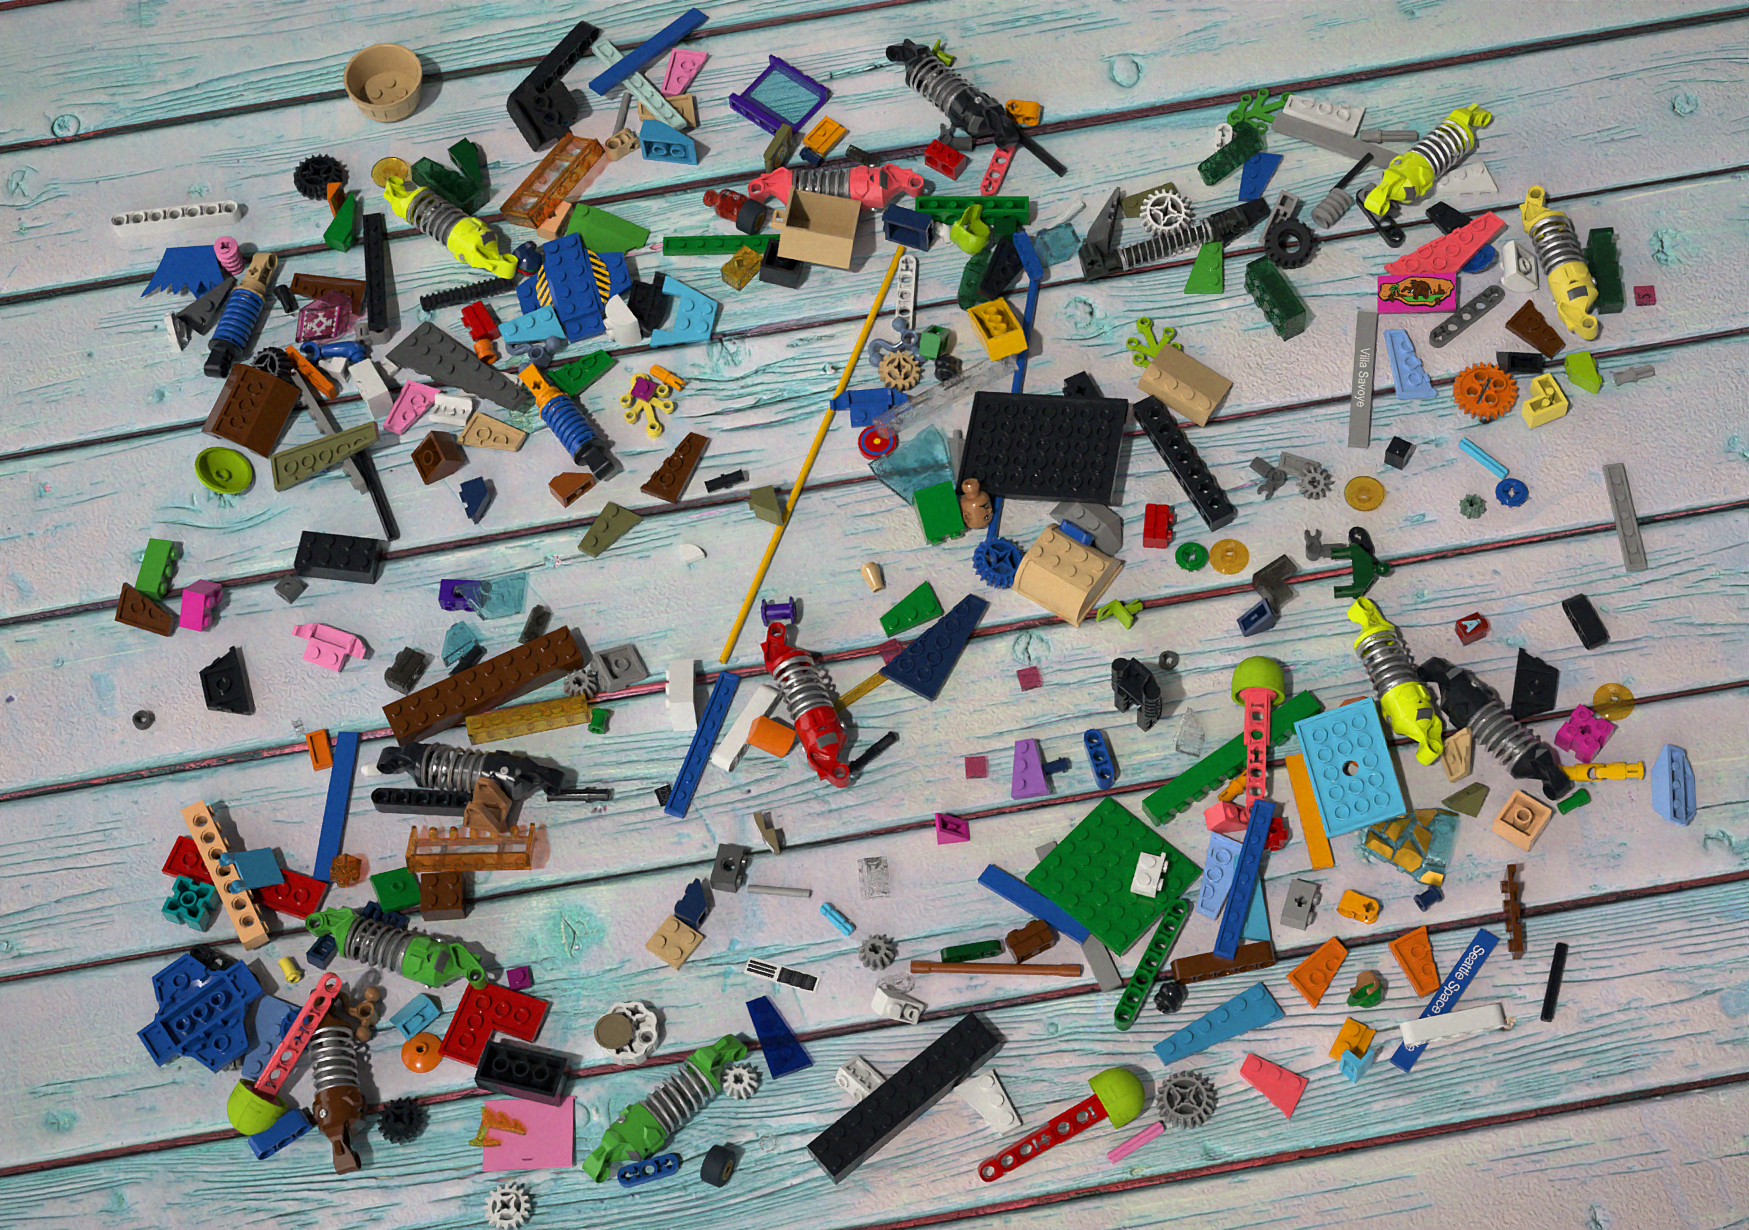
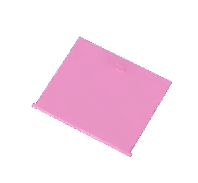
M562 1096L559 1107L526 1099L483 1101V1104H485L483 1172L573 1167L574 1099H576V1096Z

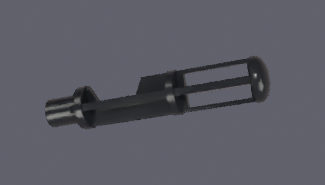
M889 731L882 739L872 744L855 761H850L848 766L850 774L854 771H859L862 766L879 755L880 752L893 742H896L897 736L895 733Z

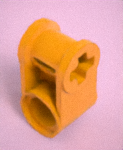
M1016 99L1006 102L1005 114L1013 123L1035 126L1039 123L1041 105L1038 102Z
M1345 890L1336 910L1344 917L1352 918L1365 924H1373L1378 919L1379 906L1374 899L1362 896L1351 890Z

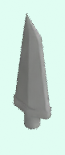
M958 429L953 430V438L947 439L953 481L956 485L966 440L961 439V431Z

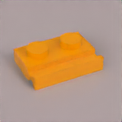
M825 116L807 134L802 142L803 145L811 147L814 152L820 153L824 157L845 136L847 129L845 127L842 128L840 124Z
M1347 1017L1329 1052V1057L1340 1062L1341 1054L1348 1049L1361 1060L1376 1031L1370 1030L1367 1026Z

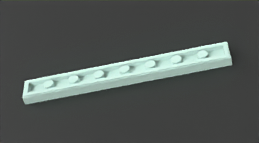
M607 39L591 47L592 52L608 69L624 58ZM638 71L622 81L628 90L658 121L667 124L677 131L687 126L686 121Z

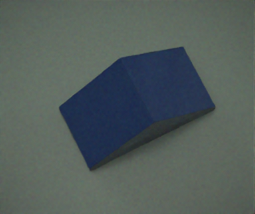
M1263 598L1237 619L1244 637L1273 628L1274 613L1267 598Z

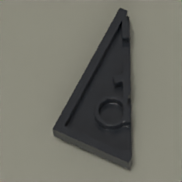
M229 277L178 312L176 317L200 335L205 336L238 280Z

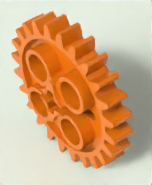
M1481 362L1480 367L1473 363L1472 369L1466 366L1465 372L1460 371L1459 377H1455L1452 396L1455 397L1454 403H1459L1458 409L1465 408L1464 414L1470 412L1471 418L1478 415V420H1481L1482 416H1485L1486 420L1489 421L1490 416H1492L1496 420L1498 414L1503 417L1505 411L1509 412L1511 406H1514L1517 386H1514L1515 379H1511V373L1505 375V371L1498 370V364L1493 368L1491 367V362L1487 366H1484L1483 362ZM1489 379H1492L1491 382L1489 383L1488 389H1486V391H1485V388H1486V385H1487L1488 380H1489ZM1481 393H1484L1481 403L1477 404L1481 398Z

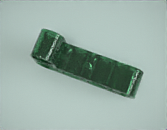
M1246 121L1237 122L1232 127L1236 138L1198 166L1199 174L1205 185L1211 186L1216 184L1263 149L1264 143L1257 128Z

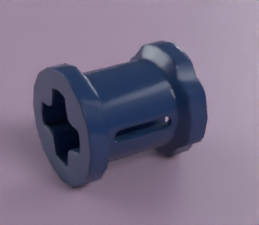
M1430 885L1428 890L1420 895H1415L1414 901L1419 909L1425 912L1435 902L1442 901V897L1437 888Z

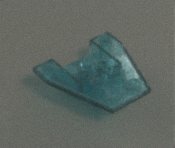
M933 424L918 432L915 438L888 455L883 454L868 463L878 481L912 508H914L912 496L915 491L950 480L952 481L954 491L956 490V481L944 439Z

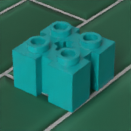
M178 875L172 887L174 896L173 898L167 897L161 912L167 921L182 925L185 921L189 928L205 932L211 919L208 912L209 910L215 911L221 898L215 886L200 882L199 886H197L193 879Z

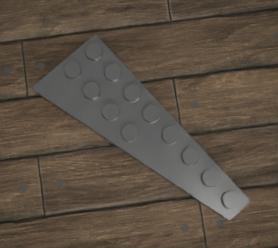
M427 321L422 323L385 356L388 360L399 364L402 368H410L417 374H425L430 376L431 379L450 387H458L468 394L469 392L476 394L483 400H491L496 405L511 411H515L527 400L526 394Z

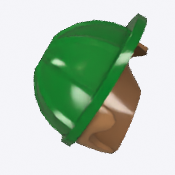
M1363 971L1358 974L1356 986L1350 988L1351 994L1346 1001L1347 1004L1351 1007L1359 1005L1363 1008H1372L1378 1005L1384 995L1382 980L1378 979L1371 971Z

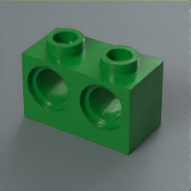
M930 325L922 332L918 354L924 355L925 359H937L946 351L950 329Z

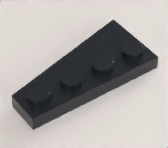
M1003 237L1000 238L976 293L992 302L1024 268L1014 243Z

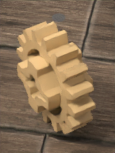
M897 350L895 355L891 351L889 357L884 355L883 361L879 363L878 374L880 375V381H885V387L890 385L893 389L895 387L898 388L899 392H901L903 387L909 390V385L914 387L915 382L919 380V362L913 361L914 355L908 357L907 351L904 354H900V350Z

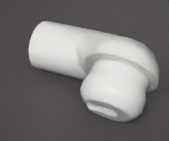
M935 222L933 224L935 233L943 237L945 246H952L953 242L949 237L951 228L944 223Z
M377 763L365 764L361 768L362 774L367 777L380 776L382 773L376 768Z

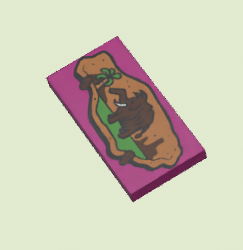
M1455 272L1378 276V314L1456 311Z

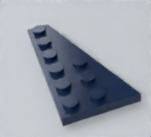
M970 593L954 606L948 614L941 617L935 625L928 628L908 645L903 652L895 656L890 663L882 667L878 674L932 702L988 602Z

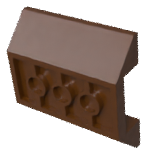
M235 364L201 432L217 439L221 437L241 445L251 453L268 459L301 390L274 375L249 365Z

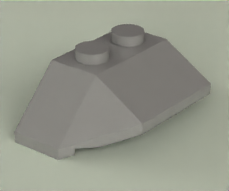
M1062 501L1049 513V516L1060 524L1063 519H1067L1091 532L1095 536L1091 546L1109 557H1113L1122 548L1120 517L1103 504Z

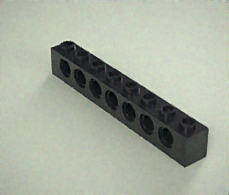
M1151 395L1133 404V416L1210 531L1214 532L1232 523L1234 514L1232 505L1226 503L1221 489L1215 487L1210 473L1205 472L1202 461L1194 456L1193 448L1189 443L1186 444L1181 430L1176 429L1172 417L1165 413L1162 402L1157 400L1154 395Z

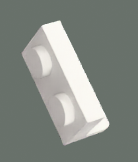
M436 393L435 405L429 413V421L466 427L473 416V399Z

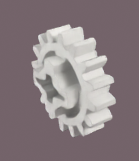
M505 1184V1189H501L498 1185L497 1192L490 1191L492 1197L485 1198V1202L488 1205L483 1206V1210L487 1212L484 1216L486 1220H490L489 1224L491 1227L496 1225L497 1230H501L502 1227L505 1230H510L512 1226L517 1230V1224L524 1225L523 1218L530 1217L527 1210H531V1206L528 1204L530 1199L528 1195L524 1196L525 1191L523 1189L518 1191L517 1185H514L512 1189H510L508 1184ZM521 1202L520 1212H518L517 1208L520 1206L519 1203ZM496 1203L497 1208L494 1210L495 1213H493V1208Z

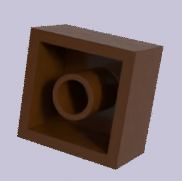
M462 871L421 873L420 913L424 921L466 919V879Z

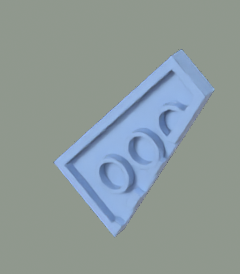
M1385 330L1384 339L1397 399L1435 398L1437 392L1429 383L1430 379L1424 373L1421 367L1422 363L1416 357L1414 348L1405 330Z
M1213 831L1211 832L1196 912L1216 920L1232 885L1235 855H1240L1243 844Z

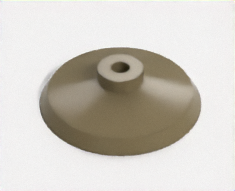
M617 1013L601 1017L594 1028V1037L597 1043L606 1049H617L624 1046L632 1034L630 1021L625 1016Z

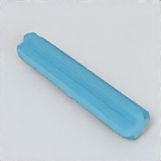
M1463 438L1459 442V448L1500 479L1507 477L1509 470L1470 440Z

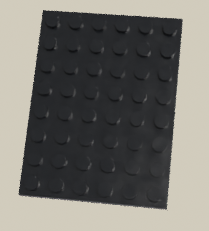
M975 391L955 490L956 495L963 496L965 493L962 490V483L967 479L974 478L980 482L979 490L986 492L989 497L1111 504L1129 406L1128 399Z

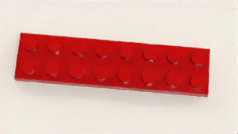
M179 835L162 869V873L177 878L178 875L191 878L198 886L200 882L215 886L195 841ZM221 855L217 856L215 860L221 858ZM279 868L285 881L283 884L250 889L254 896L251 899L253 904L305 921L307 916L317 912L328 889L327 883ZM230 872L224 873L223 876L229 875Z

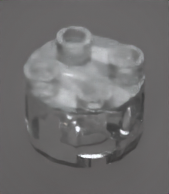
M887 856L859 859L858 870L861 900L891 898Z

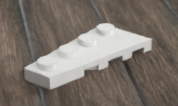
M1289 95L1283 113L1354 137L1365 107L1353 108L1350 107V104L1343 103L1340 106L1331 104V101L1323 100V102H1316L1313 98Z

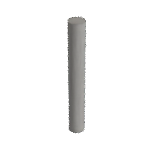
M628 92L623 94L612 136L622 130L631 96Z
M748 885L747 893L810 898V890L759 885Z

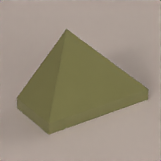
M1475 782L1441 802L1451 810L1477 818L1487 789L1485 786Z

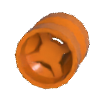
M482 339L474 344L473 347L478 355L477 358L485 365H490L497 360L491 340Z

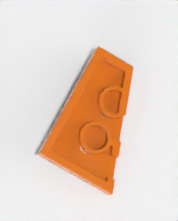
M1333 936L1286 975L1287 980L1313 1009L1316 1007L1348 951Z

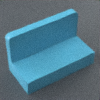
M419 993L392 1016L389 1021L409 1041L435 1019L440 1012L427 996Z
M1346 1049L1341 1054L1339 1071L1356 1084L1372 1067L1375 1051L1370 1049L1360 1060Z

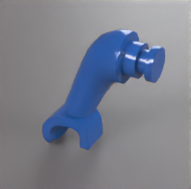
M307 341L300 346L299 350L305 354L315 352V355L308 360L314 367L318 365L320 360H323V357L347 358L348 361H353L356 364L365 360L367 353L366 348L355 341L323 344L320 348L315 342Z

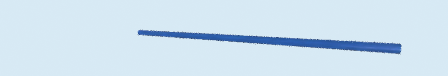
M1037 242L1035 253L1042 266L1045 243ZM1030 280L1022 324L1027 347L1029 346L1039 280ZM1028 349L1017 354L1011 393H1021ZM993 497V519L988 525L986 539L997 537L1003 498Z

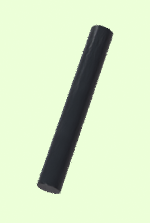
M1368 152L1329 193L1334 188L1343 189L1374 158L1373 155Z

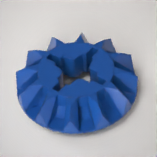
M1514 478L1504 479L1496 486V500H1499L1501 505H1508L1509 508L1512 506L1518 507L1521 503L1525 502L1528 491L1525 484L1520 480ZM1511 488H1513L1512 491L1514 494L1512 498H1510L1508 494Z

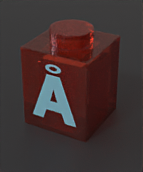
M1477 611L1457 620L1454 631L1463 646H1466L1486 637L1488 623L1484 617L1481 618Z

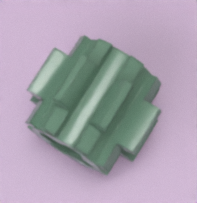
M1466 494L1464 500H1460V514L1465 515L1467 519H1478V515L1484 512V507L1482 506L1484 500L1478 498L1477 494Z

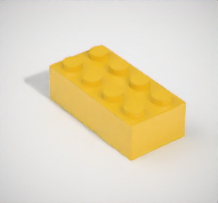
M1003 297L997 298L993 302L989 301L966 309L972 330L991 362L1002 360L1006 356L1019 354L1023 350L1028 349L1023 329Z

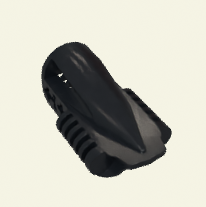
M1134 657L1131 660L1117 658L1112 662L1111 687L1114 691V706L1122 713H1125L1134 704L1136 706L1141 705L1137 709V726L1144 732H1147L1158 722L1162 714L1160 687L1157 685L1152 672Z

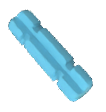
M824 903L820 907V913L825 917L827 916V919L835 927L841 929L845 936L853 933L854 927L849 922H846V919L835 909L833 910L829 903Z

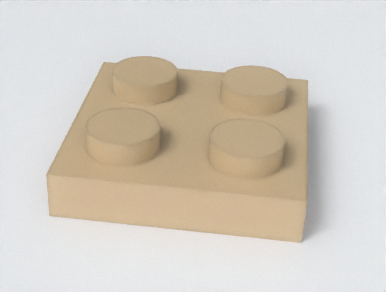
M670 914L645 944V949L679 971L703 942L704 938Z

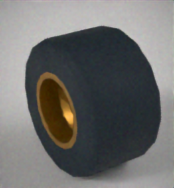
M748 199L737 215L736 228L750 236L757 234L766 219V205L754 199Z
M718 1144L713 1145L704 1158L700 1171L701 1180L718 1188L723 1187L733 1172L736 1162L735 1152Z

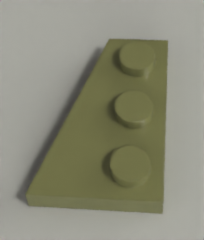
M1169 182L1120 199L1119 204L1125 217L1140 218V213H1142L1140 207L1144 205V199L1149 200V194L1155 196L1156 190L1162 194V189H1165L1166 193H1169L1172 189L1173 195H1175L1177 191L1173 183ZM1160 202L1154 205L1153 207L1155 208V206H1163L1165 202ZM1171 203V208L1181 214L1179 209ZM1166 208V211L1163 212V216H1167L1168 208Z
M609 501L579 543L578 550L596 558L613 545L617 538L621 535H626L635 524H640L643 521L642 517Z

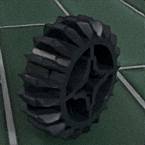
M320 153L318 157L312 154L310 159L305 157V162L300 161L299 166L295 167L296 172L293 175L297 191L303 197L307 196L310 200L315 197L317 201L320 197L325 200L328 183H342L344 181L343 169L340 163L334 157L330 158L327 154L323 157Z
M270 346L269 348H263V351H258L257 357L253 356L254 361L250 363L251 367L274 375L287 383L291 382L290 376L293 375L291 370L294 368L292 365L293 360L283 349Z

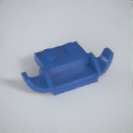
M889 387L847 390L830 400V410H850L851 428L890 425L889 407L906 405L908 403L907 394Z

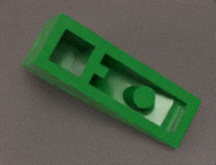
M353 193L349 194L323 235L327 246L344 253L355 242L358 204Z

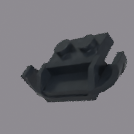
M656 270L652 284L633 280V288L630 291L627 307L633 315L643 320L640 333L641 336L649 338L653 329L657 328L663 321L669 295L662 293L667 274Z

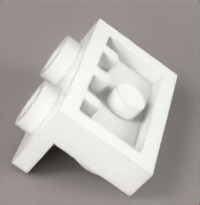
M1143 852L1140 853L1130 892L1155 898L1156 892L1162 889L1164 879L1161 878V874L1166 873L1169 861L1165 860L1166 853L1162 852L1161 857Z
M857 1055L840 1066L835 1081L858 1102H861L885 1082L878 1073Z

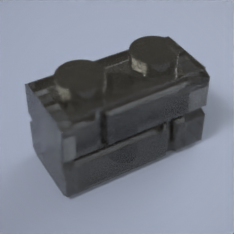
M405 647L403 651L398 652L394 665L388 667L384 674L387 686L404 695H408L428 665L426 656L409 647Z

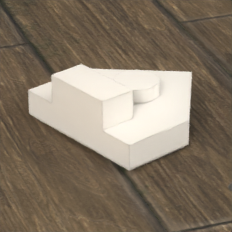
M174 310L168 311L164 321L167 325L170 344L175 353L182 352L181 344L188 343L187 327L185 322L179 323Z

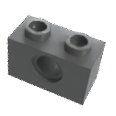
M719 844L710 878L712 889L736 893L737 887H741L743 881L742 868H746L748 856L745 855L744 847ZM729 866L735 867V868H734L733 870H731V871H726V870H725V869H726L727 867H729Z

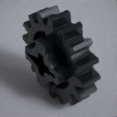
M402 1098L398 1099V1103L390 1100L391 1105L388 1107L384 1104L385 1111L378 1113L382 1118L377 1120V1124L380 1126L378 1130L380 1134L383 1133L382 1136L385 1140H390L391 1144H394L396 1140H398L400 1145L403 1144V1140L411 1143L410 1137L417 1138L416 1131L423 1130L420 1125L424 1123L423 1117H420L423 1115L421 1109H418L417 1103L412 1104L410 1099H407L405 1103ZM396 1118H397L398 1120L404 1121L406 1125H404L403 1123H401V1122H399V1121L397 1122Z

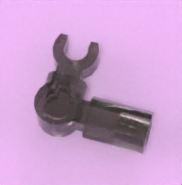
M852 144L847 148L845 153L847 157L868 167L871 164H875L876 167L880 166L879 156L876 153L868 154L867 151Z

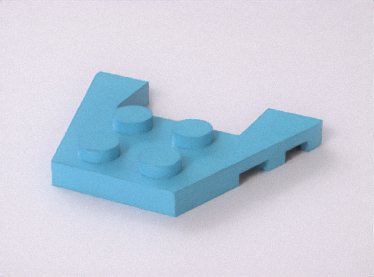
M666 276L662 293L681 297L673 332L653 329L650 347L710 341L718 303L670 276Z

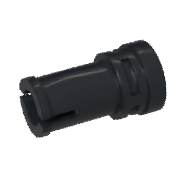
M285 284L277 286L274 289V294L281 302L285 313H289L288 308L291 313L294 312L296 306L290 297L291 294L288 286Z

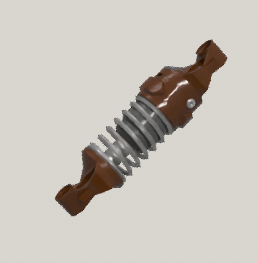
M333 984L326 985L328 988L334 986ZM316 988L311 990L310 995L312 994V992L316 990ZM336 995L335 998H332L331 1005L309 1039L307 1048L312 1051L309 1055V1058L313 1061L310 1067L315 1071L311 1076L316 1080L313 1083V1087L317 1089L314 1094L315 1101L312 1104L313 1116L318 1121L320 1134L327 1137L332 1143L333 1164L337 1174L343 1175L361 1169L360 1156L357 1151H353L351 1145L366 1126L365 1112L367 1111L366 1097L362 1094L359 1087L360 1082L357 1079L359 1073L356 1070L357 1062L354 1060L356 1053L353 1050L355 1045L352 1041V1025L337 1017L332 1011L334 1003L338 1000ZM321 996L317 998L315 1001V1005H322L324 1003L325 997ZM313 1015L308 1016V1024L313 1021ZM312 1045H313V1046H317V1047H321V1048L315 1049V1048H312ZM340 1049L346 1050L347 1052L341 1054ZM323 1053L324 1057L314 1058L313 1055Z

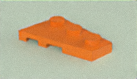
M290 344L285 350L293 360V370H297L299 375L333 401L337 397L335 384L330 379H326L319 370Z
M1425 925L1388 943V948L1420 999L1439 990V982Z

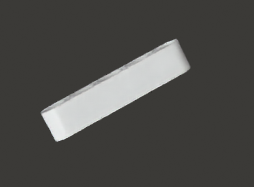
M765 684L760 685L715 751L711 760L712 764L729 773L734 770L751 745L746 740L752 721L761 715L769 718L780 701L781 694Z
M1492 1004L1407 1021L1400 1024L1399 1027L1405 1047L1495 1030L1504 1027L1505 1022L1500 1005Z

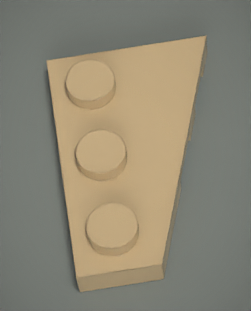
M476 411L456 442L457 445L517 452L526 438V433Z

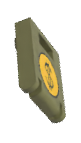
M782 123L763 154L766 174L782 167L794 149L792 130L789 125Z

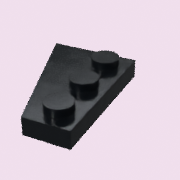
M1263 197L1235 206L1242 209L1249 223L1245 231L1254 228L1270 216V210ZM1228 209L1212 214L1210 218L1215 219L1217 216L1220 218V215L1224 216ZM1229 231L1227 234L1225 232L1224 235L1220 234L1219 238L1224 248L1229 246L1230 242L1234 239H1239L1243 236L1245 231L1241 233Z
M1442 201L1428 208L1425 212V215L1444 236L1452 233V230L1458 227L1462 228L1470 224V221L1473 220Z

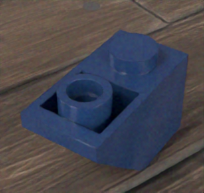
M482 476L460 484L462 489L459 492L462 503H467L468 507L465 508L468 519H473L474 525L479 523L491 502Z
M695 878L693 883L688 884L683 899L678 900L674 907L676 918L696 930H699L709 914L700 879Z

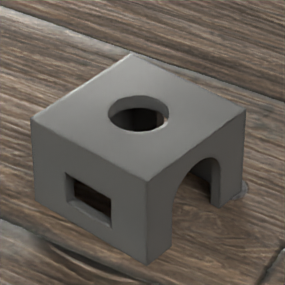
M288 574L274 587L276 594L289 604H292L304 592L302 584ZM286 584L292 585L290 589H285L284 586Z

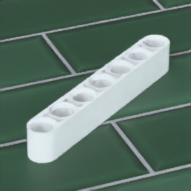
M225 200L121 212L114 214L110 221L117 236L127 237L232 225L238 223L242 216L235 201Z

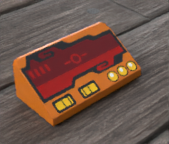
M341 182L328 183L327 200L335 218L347 199Z

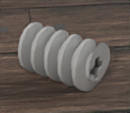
M1334 188L1311 211L1313 221L1321 228L1327 229L1328 225H1331L1333 220H1336L1338 215H1341L1343 210H1346L1348 205L1352 204L1351 197L1342 189Z

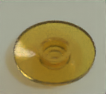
M386 157L379 160L371 171L374 183L382 188L386 187L387 178L391 175L399 177L403 181L408 176L406 163L397 157Z
M1359 476L1347 483L1344 496L1346 502L1353 509L1372 511L1383 502L1384 489L1378 480L1369 476Z
M1223 539L1216 542L1210 549L1209 561L1217 572L1233 575L1245 569L1249 561V553L1241 542L1234 539Z
M1607 683L1600 686L1594 693L1593 707L1601 717L1607 720L1618 721L1625 719L1633 711L1634 697L1631 691L1621 684ZM1611 697H1616L1618 700H1612Z

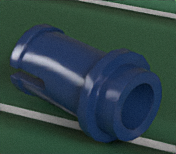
M805 146L799 153L802 160L808 161L816 168H819L824 161V158L813 152L811 147Z
M1058 757V760L1042 763L1046 776L1061 771L1064 773L1068 769L1065 757Z

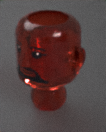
M727 188L721 190L719 194L715 190L710 189L705 192L703 203L707 207L714 206L718 217L736 223L737 215L749 197Z

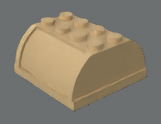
M1052 523L1045 528L1023 557L1017 569L1012 590L1079 628L1123 570V565H1121L1119 559L1109 557L1092 546L1080 543L1059 529L1060 525Z

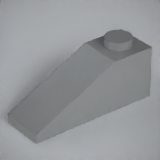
M1281 190L1259 238V243H1265L1268 230L1275 222L1278 223L1281 219L1285 221L1291 217L1298 202V196Z

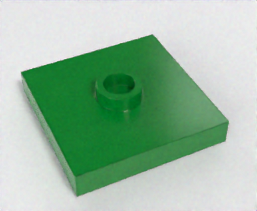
M410 866L370 876V882L383 914L420 905L421 893Z

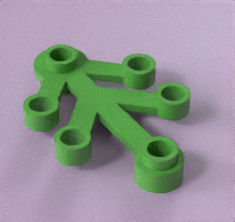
M1261 88L1258 90V97L1252 109L1247 112L1244 111L1246 107L1251 105L1252 97L1249 94H1244L1241 96L1237 110H1233L1228 114L1227 123L1234 128L1246 126L1255 129L1258 135H1263L1266 133V124L1263 122L1257 123L1249 119L1257 118L1273 123L1275 116L1266 113L1284 108L1289 95L1294 94L1285 92L1281 95V100L1262 106L1263 102L1269 98V91Z

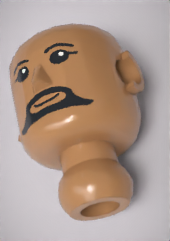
M971 478L962 483V490L965 494L959 500L963 523L967 527L973 529L982 528L990 524L993 519L989 495L979 490L980 482L977 479Z

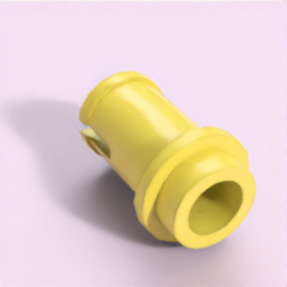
M287 956L279 960L278 965L285 975V981L290 984L297 983L301 979V972L296 970L291 958Z

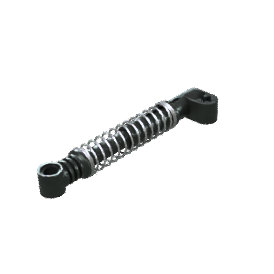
M1232 207L1226 211L1224 216L1220 215V218L1217 216L1215 219L1209 217L1200 219V226L1196 227L1195 222H1193L1194 228L1189 229L1186 224V231L1182 232L1181 227H1179L1180 233L1175 234L1172 229L1173 235L1168 236L1167 232H1165V238L1159 234L1156 238L1151 236L1150 240L1146 241L1144 239L1142 243L1137 241L1136 245L1132 246L1130 244V247L1127 248L1123 246V249H1114L1112 253L1100 256L1095 244L1086 243L1078 250L1082 272L1086 281L1116 271L1125 272L1129 267L1135 268L1136 264L1142 266L1143 262L1149 263L1151 259L1156 261L1157 257L1163 258L1165 254L1170 256L1171 249L1176 254L1178 247L1184 251L1185 244L1191 249L1192 242L1198 246L1199 240L1205 244L1206 238L1211 242L1216 240L1220 234L1224 235V232L1226 234L1229 231L1241 233L1247 229L1249 223L1240 207Z

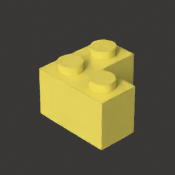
M1550 372L1532 379L1529 392L1533 398L1523 402L1521 412L1530 429L1566 415L1568 401Z

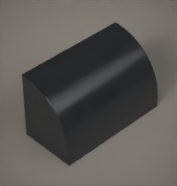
M1496 352L1497 363L1502 371L1542 372V353Z

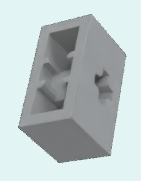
M1296 879L1291 880L1281 914V925L1305 931L1307 924L1311 925L1314 912L1310 911L1312 905H1317L1319 894L1316 893L1317 885Z

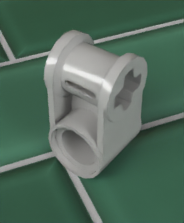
M368 322L357 323L354 326V331L356 332L355 342L360 343L365 348L373 345L387 344L392 339L389 327L369 331Z

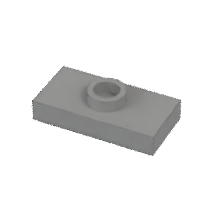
M1282 451L1277 470H1281L1284 474L1297 477L1298 474L1304 476L1302 473L1303 468L1309 472V466H1313L1315 471L1320 463Z

